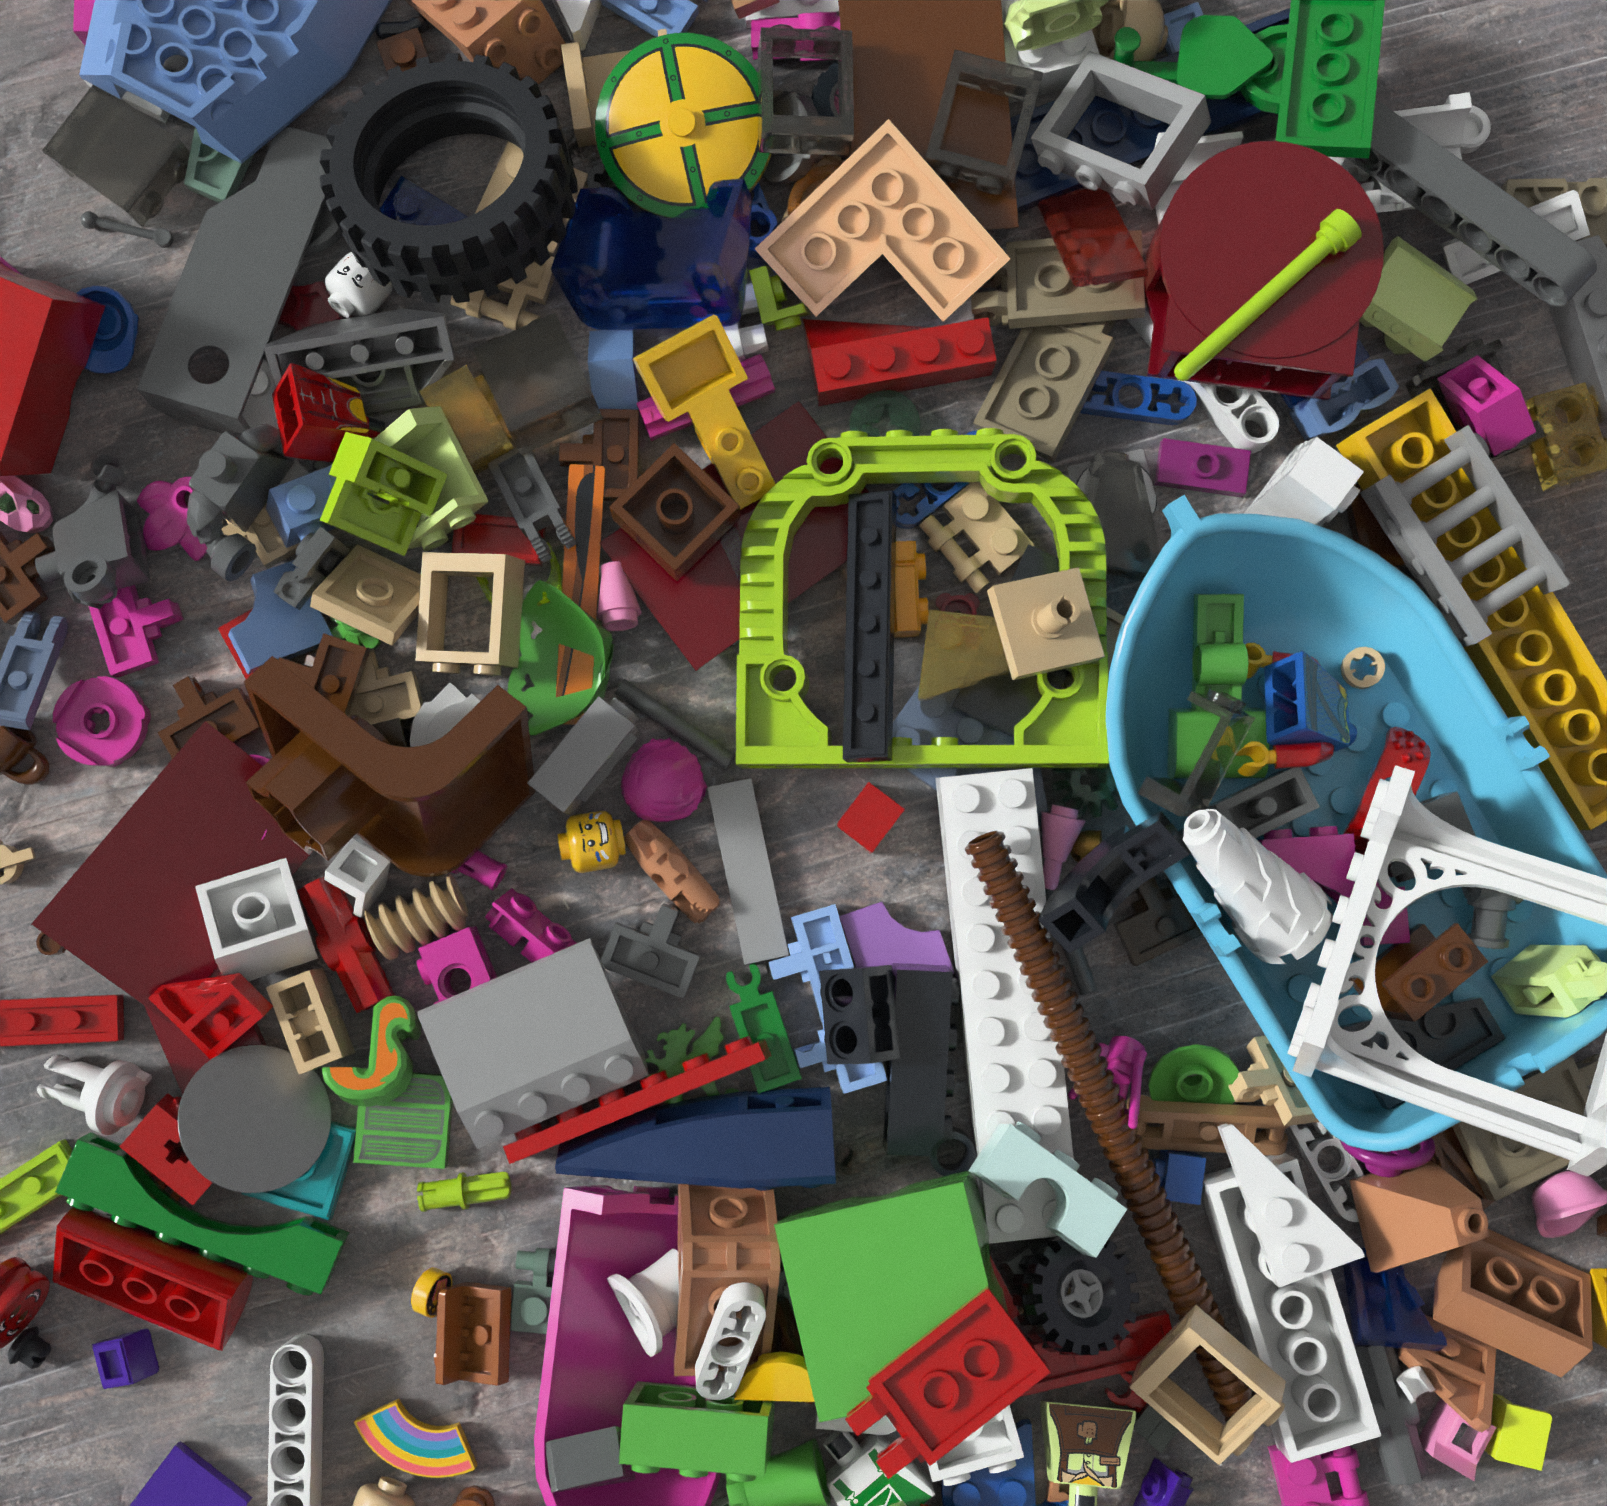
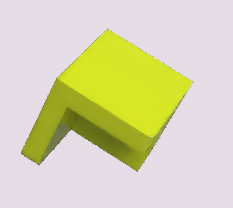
M1493 1393L1491 1424L1496 1427V1430L1484 1451L1495 1460L1542 1471L1552 1416L1546 1411L1513 1404L1502 1395Z

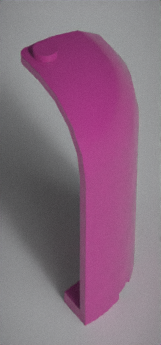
M608 1185L564 1188L534 1435L536 1479L546 1506H710L721 1473L708 1472V1475L705 1477L692 1478L680 1475L679 1469L660 1468V1471L656 1473H638L634 1471L636 1480L631 1482L551 1493L546 1457V1442L613 1426L622 1428L623 1404L637 1381L696 1386L695 1376H674L676 1327L662 1337L663 1347L661 1352L650 1357L640 1344L607 1280L608 1277L614 1274H620L629 1279L651 1266L672 1248L678 1251V1195L675 1194L674 1197H669V1188L634 1186L633 1192L613 1189Z

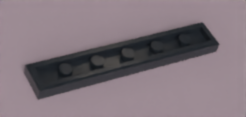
M893 490L849 494L843 760L847 763L892 761L897 496Z

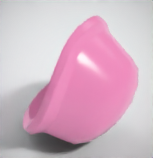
M1562 1171L1548 1176L1536 1186L1531 1196L1536 1215V1227L1540 1235L1546 1238L1562 1237L1575 1232L1602 1206L1607 1204V1190H1604L1590 1176L1587 1177L1573 1171Z

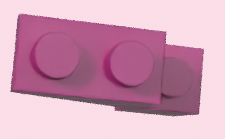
M1337 826L1309 828V837L1292 838V829H1279L1265 833L1264 840H1258L1267 850L1276 854L1299 874L1304 872L1336 904H1338L1340 895L1350 898L1355 882L1346 879L1355 853L1354 834L1338 835ZM1376 882V886L1381 892V901L1379 904L1375 902V905L1380 909H1388L1391 906L1392 898ZM1405 886L1398 887L1399 889L1405 891ZM1407 907L1389 925L1380 944L1410 942ZM1365 916L1363 926H1372ZM1369 937L1360 939L1361 946L1374 945Z

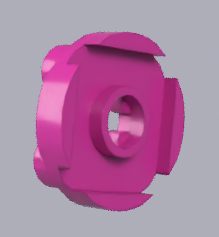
M96 676L98 678L77 681L63 691L53 710V723H56V732L59 737H56L58 745L67 756L79 763L90 766L116 767L132 757L143 744L148 731V724L151 720L150 710L144 705L139 693L123 681L107 676ZM107 711L110 715L108 719L110 726L107 730L102 729L96 734L93 731L96 723L91 720L94 713L104 714Z

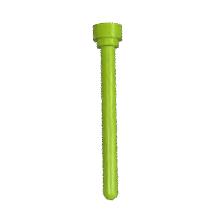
M1335 209L1320 223V230L1316 233L1317 239L1180 361L1174 369L1175 377L1180 381L1189 380L1329 253L1335 255L1339 251L1346 252L1362 237L1361 230L1356 221L1345 211Z

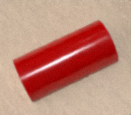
M72 1207L65 1214L56 1229L52 1279L54 1283L211 1348L223 1351L248 1300L253 1282L252 1275L226 1263L207 1259L200 1255L199 1252L182 1245L163 1242L157 1239L155 1234L138 1227L128 1228L113 1222L110 1219L111 1216L96 1210L84 1211Z

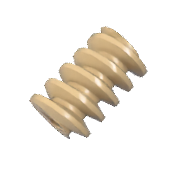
M452 874L446 875L447 889L442 890L435 881L429 882L430 896L425 897L418 888L412 889V904H408L401 895L395 896L396 910L393 912L384 902L378 903L379 917L376 919L365 909V919L372 940L385 958L388 960L398 958L399 947L406 953L414 951L416 940L423 946L432 943V931L440 939L448 936L449 924L457 932L466 928L468 908L460 887Z

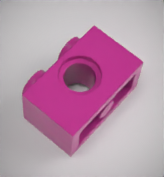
M1476 355L1437 378L1453 420L1462 428L1469 425L1473 433L1479 434L1485 440L1489 452L1494 456L1502 451L1514 448L1521 440L1536 432L1520 388L1480 356Z
M477 926L467 927L418 948L421 959L417 960V967L426 985L432 984L439 1000L434 1002V1004L459 994L453 990L450 984L451 975L458 968L464 969L470 975L471 986L469 989L497 978Z

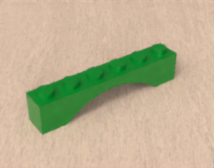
M92 1132L77 1139L55 1193L68 1197L66 1202L72 1207L84 1211H93L94 1208L112 1214L110 1219L121 1226L137 1228L138 1225L156 1231L155 1237L163 1242L173 1245H181L182 1242L200 1248L199 1254L207 1259L225 1262L227 1258L242 1264L243 1271L254 1277L268 1279L271 1275L287 1282L286 1287L298 1294L310 1296L315 1292L321 1295L328 1285L350 1232L309 1216L285 1223L261 1226L230 1224L206 1217L182 1205L164 1191L143 1165L119 1147L121 1143Z

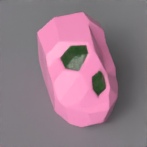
M0 476V521L20 532L38 533L46 530L53 522L51 506L43 494L18 476Z

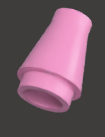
M615 561L601 565L597 618L602 621V626L608 631H624L638 625V616L642 612L634 589L622 570L621 563Z

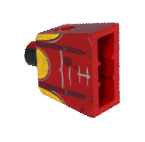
M289 364L272 393L283 453L287 457L334 462L345 432L374 439L386 429L383 420L365 416L361 394L355 387L297 364Z

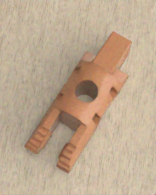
M640 821L624 836V842L643 870L665 895L676 904L683 914L687 915V918L694 923L698 922L700 924L707 919L712 911L714 912L718 908L720 899L716 891L712 889L711 885L675 843L650 821Z

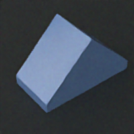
M634 328L589 331L588 369L594 409L638 410L636 404L639 402L637 367L633 361V358L636 357Z

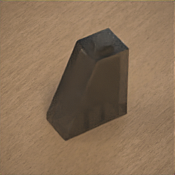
M1105 450L1103 454L1096 453L1090 461L1083 492L1094 507L1103 529L1106 546V574L1142 582L1159 555L1160 547L1141 465L1139 462L1130 461L1129 455L1123 452Z

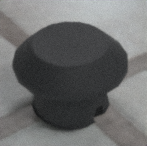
M37 1326L23 1330L8 1350L9 1364H15L20 1361L31 1369L40 1367L45 1361V1356L50 1353L51 1346L50 1343L37 1336L39 1334Z

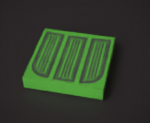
M413 1072L406 1091L392 1102L371 1107L358 1106L353 1163L437 1169L447 1168L453 1100L442 1074Z

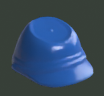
M91 286L81 289L77 294L105 305L85 369L94 373L118 372L128 366L133 357L135 341L138 335L139 317L135 314L131 303L120 292L110 287Z

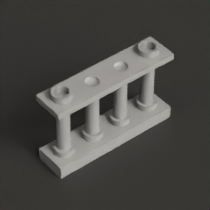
M1469 425L1444 439L1451 450L1449 454L1408 480L1399 483L1395 482L1391 475H1388L1360 492L1418 585L1441 611L1463 647L1477 644L1491 635L1492 632L1486 624L1488 622L1487 617L1538 585L1544 595L1563 589L1571 584L1564 574L1565 566L1561 558L1547 548L1489 458V448L1485 440L1479 434L1473 433ZM1462 467L1475 487L1476 492L1427 523L1420 521L1410 506L1412 504L1411 499ZM1487 507L1502 530L1452 562L1445 560L1436 546L1437 538ZM1512 546L1527 570L1477 602L1470 599L1461 585L1462 577Z

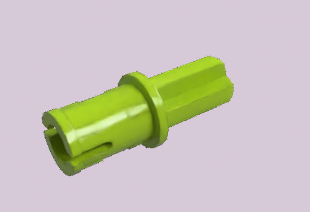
M465 1172L458 1174L457 1178L419 1182L417 1192H423V1195L417 1196L421 1212L460 1206L462 1210L469 1209L470 1204L508 1199L511 1195L512 1184L507 1172L468 1177Z

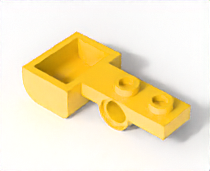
M713 314L633 358L637 370L662 417L669 422L686 412L688 413L703 449L715 466L730 497L740 506V510L761 499L776 485L728 390L747 380L748 377L718 316Z

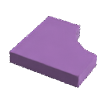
M882 902L839 916L856 967L892 965V963L947 965L954 974L940 930L919 932L905 928L889 915Z

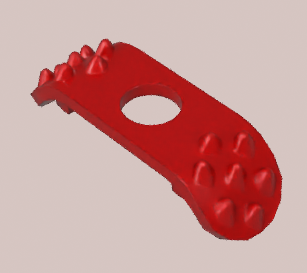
M1392 727L1386 734L1383 752L1354 817L1343 831V834H1354L1355 852L1364 855L1369 839L1360 835L1379 780L1391 777L1396 765L1415 771L1411 784L1414 795H1416L1430 762L1431 751L1427 743L1414 734L1413 731Z

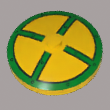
M673 33L662 35L640 44L625 55L614 67L603 85L598 99L595 115V136L599 155L607 173L629 200L645 211L670 220L695 221L707 219L731 209L741 202L760 181L767 168L773 149L775 134L773 109L769 94L761 77L751 63L737 50L709 36L695 33Z

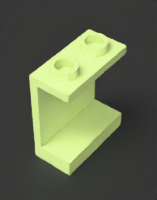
M441 406L408 409L374 438L391 448L448 474L431 517L421 515L408 549L422 547L424 551H429L443 545L448 541L447 534L473 522L476 519L474 513L489 502Z

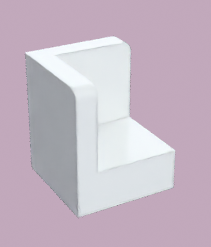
M352 838L325 870L324 880L355 897L353 914L362 918L365 915V909L369 910L386 887L390 861Z

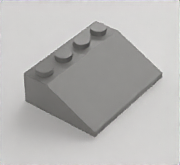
M590 938L418 1011V1018L457 1113L477 1149L649 1076L643 1047Z

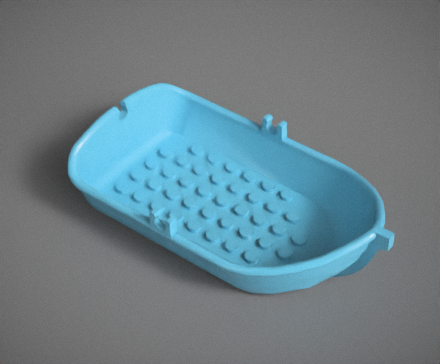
M1185 495L1169 503L1162 510L1171 529V538L1164 545L1144 577L1120 626L1108 678L1105 717L1109 764L1121 801L1136 826L1161 811L1179 831L1184 828L1186 819L1195 811L1203 810L1204 807L1264 779H1171L1167 776L1169 708H1191L1194 594H1244L1243 643H1256L1260 645L1266 655H1272L1273 651L1292 654L1304 651L1309 656L1318 660L1322 668L1345 687L1348 694L1349 722L1354 724L1358 731L1352 745L1334 752L1329 760L1309 767H1300L1320 807L1273 830L1292 829V838L1309 837V828L1337 826L1338 835L1343 834V831L1357 811L1385 746L1387 732L1392 727H1400L1413 731L1430 747V762L1415 795L1419 802L1439 794L1457 791L1476 837L1607 879V873L1538 766L1539 763L1549 758L1550 755L1541 745L1533 748L1524 737L1523 732L1530 727L1528 720L1525 716L1507 717L1441 611L1412 579L1377 553L1347 536L1301 519L1262 514L1217 513L1199 518ZM1364 646L1373 648L1384 659V675L1378 683L1369 688H1353L1345 682L1341 675L1342 660L1355 648ZM1364 656L1360 661L1352 660L1350 670L1356 669L1353 676L1358 680H1362L1366 675L1373 676L1375 666H1369L1373 661L1367 656ZM1260 667L1257 673L1252 678H1248L1245 684L1242 685L1241 708H1261L1266 710L1264 668ZM1269 744V750H1273V746ZM1269 764L1265 778L1286 768L1275 769L1274 764ZM1264 834L1257 837L1256 839L1264 840ZM1189 853L1187 857L1164 870L1313 1114L1333 1136L1352 1147L1369 1151L1391 1152L1409 1149L1461 1122L1406 1101H1402L1388 1110L1382 1108L1373 1091L1367 1087L1316 1069L1312 1077L1292 1071L1297 1057L1287 1053L1311 982L1319 985L1322 983L1326 968L1317 964L1325 940L1327 938L1336 941L1340 924L1331 922L1330 928L1323 940L1304 957L1296 960L1290 953L1280 957L1286 964H1269L1258 959L1232 927V919L1215 898L1214 889L1197 869V861L1193 855ZM1425 864L1427 878L1436 880L1443 875V870H1429L1431 864ZM1389 877L1396 887L1405 886V891L1412 890L1416 885V878L1397 883L1395 877ZM1462 887L1431 893L1416 900L1407 907L1409 930L1417 924H1425L1434 937L1437 938L1454 923H1458L1466 934L1471 933L1474 906L1467 903ZM1328 896L1332 905L1327 903V909L1334 916L1337 904ZM1523 900L1520 904H1516L1515 910L1508 911L1505 938L1509 940V947L1505 949H1491L1476 946L1488 962L1436 1004L1440 1005L1473 997L1482 998L1504 1034L1505 1039L1453 1071L1513 1092L1525 1085L1522 1076L1535 1070H1540L1541 1073L1548 1071L1607 1031V992L1604 993V996H1600V999L1593 1000L1579 1013L1567 1018L1515 1014L1491 976L1529 945H1587L1599 957L1601 962L1607 963V926L1528 900ZM1380 944L1376 957L1392 944ZM1365 945L1362 947L1371 948L1373 947V945ZM1353 954L1350 963L1362 959ZM1352 986L1348 992L1339 994L1338 999L1348 995L1359 994ZM1353 1006L1340 1013L1338 1024L1342 1026L1372 1019V1014L1365 1007Z

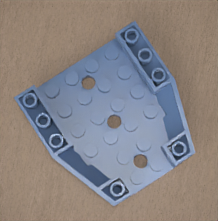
M95 0L79 75L81 79L119 99H122L126 91H129L195 126L203 144L242 164L348 76L392 0ZM173 55H181L188 59L187 66L179 72L167 71L163 68L164 62Z

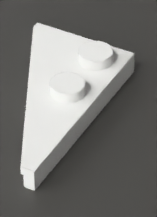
M1226 1123L1217 1126L1276 1286L1280 1288L1365 1257L1363 1250L1232 1124L1228 1125Z

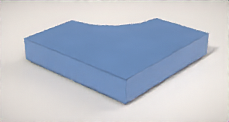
M293 561L252 575L250 581L255 596L253 609L245 621L231 628L228 633L248 675L254 673L271 656L277 660L279 657L289 660L318 649L323 633L333 636L321 612L310 607L312 595L303 607L298 610L273 592L284 572L294 571L295 568H298L292 564Z

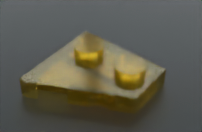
M929 610L918 701H928L934 699V696L957 688L962 689L991 676L996 677L1010 672L995 617Z

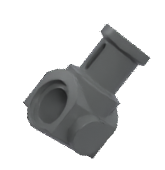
M1462 887L1467 903L1474 906L1471 933L1467 934L1468 937L1479 947L1491 949L1508 948L1509 940L1505 938L1508 911L1515 910L1516 904H1520L1524 899L1486 888Z

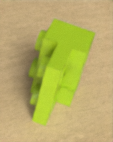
M345 432L328 474L335 477L336 480L320 521L405 556L421 515L431 517L448 474L373 438ZM370 493V494L375 495V496H377V497H379V498H381V499H384V500L388 501L389 504H386V503L381 502V501H379V500H377V499H375V498H372V496L367 495V494Z

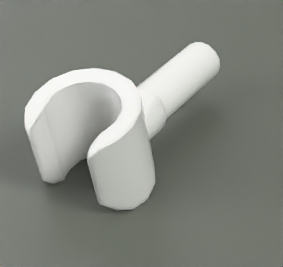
M1420 1366L1407 1369L1396 1379L1411 1404L1416 1402V1398L1427 1391L1431 1393L1436 1390Z

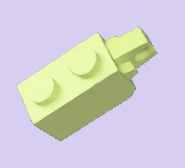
M1529 945L1491 976L1515 1014L1567 1018L1579 1013L1593 1000L1600 999V996H1604V993L1607 992V963L1601 962L1599 957L1587 945Z

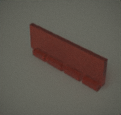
M1100 188L1097 190H1077L1059 197L1047 198L1038 204L1040 213L1074 286H1090V282L1094 286L1148 276V267L1107 191Z

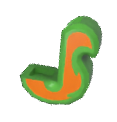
M389 996L374 1006L369 1068H322L324 1082L343 1101L355 1106L371 1107L390 1103L406 1091L413 1076V1060L403 1045V1041L409 1037L413 1040H418L421 1035V1023L418 1013L410 1002L400 996Z

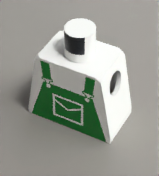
M834 1431L823 1443V1446L837 1462L826 1473L828 1489L838 1506H889L902 1500L905 1506H920L921 1503L924 1504L933 1497L935 1493L932 1480L913 1462L909 1463L888 1479L876 1463L878 1459L877 1454L891 1443L882 1435L870 1434L858 1444L849 1432Z

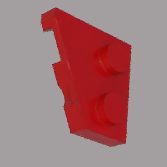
M240 973L161 985L148 998L210 1060L222 1053L273 1007Z

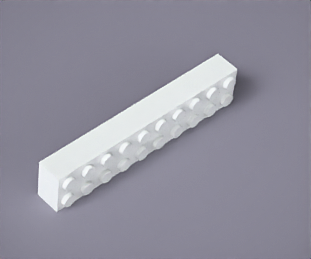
M1033 769L935 778L956 978L959 979L960 985L959 1008L973 1141L976 1152L975 1160L999 1124H1012L1015 1126L1018 1121L1027 1125L1041 1136L1038 1144L1053 1154L1057 1149L1074 1159L1065 1071L1061 1063L1063 1055H1059L1056 1052L1055 1047L1058 1042H1053L1049 1036L1052 1029H1047L1043 1023L1046 1016L1040 1015L1037 1010L1040 1003L1034 1002L1031 997L1034 990L1026 986L1025 981L1028 976H1023L1019 970L1022 963L1016 962L1013 957L1016 950L1010 949L1007 944L1010 937L1005 936L1001 931L1004 924L1003 922H998L995 918L998 911L990 907L989 901L992 897L991 895H985L983 888L986 884L985 882H980L977 878V874L980 871L978 868L974 869L971 865V861L974 858L965 852L967 844L976 837L991 831H1003L1006 836L1003 843L1004 845H1009L1012 849L1009 856L1010 858H1015L1018 863L1015 870L1021 871L1024 876L1021 883L1022 885H1027L1030 889L1027 896L1028 898H1033L1036 902V906L1033 909L1034 911L1042 912L1047 901ZM1048 931V933L1045 935L1046 938H1050V932H1049V931ZM977 1178L979 1196L989 1232V1244L1057 1236L1045 1227L1056 1208V1195L1052 1186L1042 1178L1033 1181L1027 1186L1017 1201L1006 1199Z

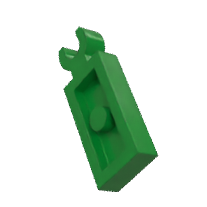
M753 963L749 965L752 981L748 985L738 984L733 971L727 972L726 981L729 988L739 994L741 999L740 1002L729 1005L740 1039L749 1035L753 1043L765 1039L772 1055L764 1061L749 1066L759 1094L802 1079L773 990L760 995L758 986L761 982V972L758 966Z

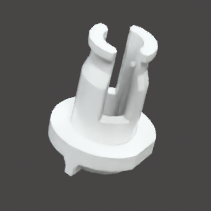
M57 1054L46 1061L44 1068L85 1082L82 1091L59 1083L54 1087L40 1084L37 1087V1093L42 1098L49 1100L56 1098L65 1106L85 1112L86 1122L91 1130L104 1135H112L135 1119L144 1102L145 1086L150 1082L152 1076L141 1070L138 1065L125 1060L114 1061L103 1069L85 1062H71L69 1057Z

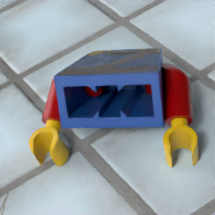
M1256 643L1245 644L1248 652L1247 679L1252 678L1260 667L1264 668L1267 743L1273 746V750H1268L1265 745L1257 741L1247 743L1236 753V756L1246 755L1251 757L1254 762L1243 764L1238 769L1241 775L1253 776L1266 764H1274L1275 769L1313 766L1329 760L1334 752L1352 745L1358 731L1356 726L1349 722L1347 691L1345 687L1322 668L1318 660L1309 656L1304 651L1296 654L1273 651L1272 655H1266L1260 645Z

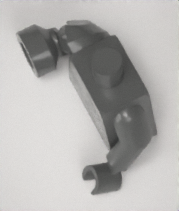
M268 424L252 427L242 433L232 431L222 433L211 450L206 451L201 456L199 467L189 481V486L193 491L189 495L187 524L193 536L198 537L200 544H206V552L211 557L212 571L229 582L238 579L249 568L256 555V546L241 534L224 535L222 531L224 526L223 518L246 533L267 503L269 489L280 484L294 464L293 460L298 459L299 464L309 474L318 470L314 467L316 460L284 456L280 431Z
M102 453L97 454L91 464L90 473L95 481L88 500L77 511L57 521L53 526L55 551L35 559L37 572L44 582L50 583L63 578L73 602L101 609L104 604L110 603L117 596L118 589L151 580L140 514L120 494L115 486L122 485L125 481L124 471L118 468L120 464L118 458Z

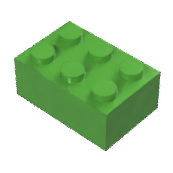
M637 1381L623 1404L619 1464L631 1465V1469L638 1473H656L660 1471V1468L679 1469L680 1475L692 1478L705 1477L708 1475V1472L727 1473L728 1479L738 1482L754 1481L756 1476L764 1477L772 1450L775 1401L734 1400L735 1393L726 1399L710 1400L702 1397L697 1392L696 1386Z

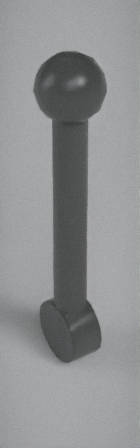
M86 211L81 215V223L87 229L101 227L151 239L162 248L169 247L173 242L172 234L165 228H159L156 231L98 218L91 211Z

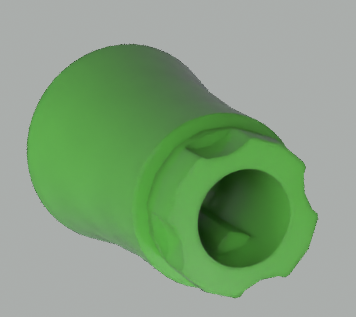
M815 1438L792 1449L770 1456L765 1476H756L754 1481H733L727 1478L726 1473V1489L730 1506H830V1491L827 1486L826 1468L821 1450Z

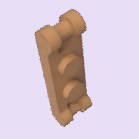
M1141 1095L1136 1134L1142 1137L1144 1141L1142 1147L1146 1149L1227 1153L1217 1127L1226 1123L1228 1125L1232 1124L1263 1155L1276 1156L1282 1155L1286 1151L1288 1136L1285 1133V1129L1290 1126H1284L1274 1104L1271 1106L1153 1101L1150 1097ZM1130 1097L1127 1100V1109H1129ZM1147 1123H1160V1127H1149ZM1257 1128L1263 1129L1261 1132H1256Z

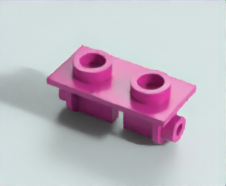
M513 888L492 903L493 907L485 916L491 922L489 928L494 930L511 946L517 945L523 936L529 940L521 954L531 963L577 944L571 938L566 928L550 921L537 909L535 903L529 897L517 893Z

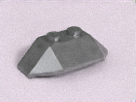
M398 309L318 323L264 345L275 388L289 364H297L355 387L361 394L365 414L422 405L447 368L455 360L445 314L411 309Z

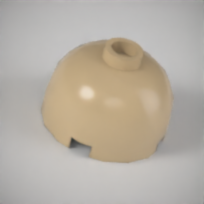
M1109 0L1104 6L1100 7L1103 16L1102 21L1098 27L1092 29L1100 55L1114 60V36L1123 27L1135 29L1141 37V44L1134 51V61H1153L1157 53L1161 52L1165 47L1168 38V28L1165 25L1164 13L1158 0Z

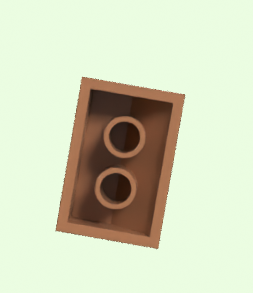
M1488 1229L1490 1237L1448 1250L1434 1283L1433 1320L1561 1378L1593 1350L1590 1274Z

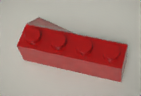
M988 317L936 327L803 319L818 406L991 376L997 361Z

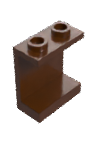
M1454 923L1437 938L1434 937L1425 924H1417L1409 930V943L1392 944L1376 957L1375 982L1377 994L1387 1018L1411 1022L1417 1021L1488 962L1458 923ZM1359 978L1349 979V981H1353L1352 986L1358 994H1362L1364 989L1363 982Z

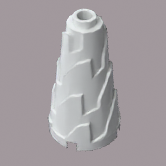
M1198 810L1186 819L1182 840L1196 859L1197 869L1214 889L1215 898L1232 919L1233 929L1246 947L1258 959L1269 964H1286L1280 958L1281 956L1291 953L1298 960L1311 952L1323 940L1330 928L1333 914L1327 909V903L1331 905L1332 903L1318 884L1304 872L1299 874L1276 854L1267 850L1244 827L1238 828L1217 810Z

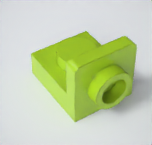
M768 266L749 270L762 324L767 326L775 325L776 331L801 326L800 317L810 315V310L804 303L782 309L781 302L787 300V293L784 281L778 274L774 275L773 269Z

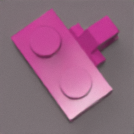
M135 585L118 589L117 596L110 603L104 604L101 609L89 606L110 676L116 678L158 664L159 660L152 640L162 637L160 628H165L184 620L178 603L165 599L152 604L151 599H139Z

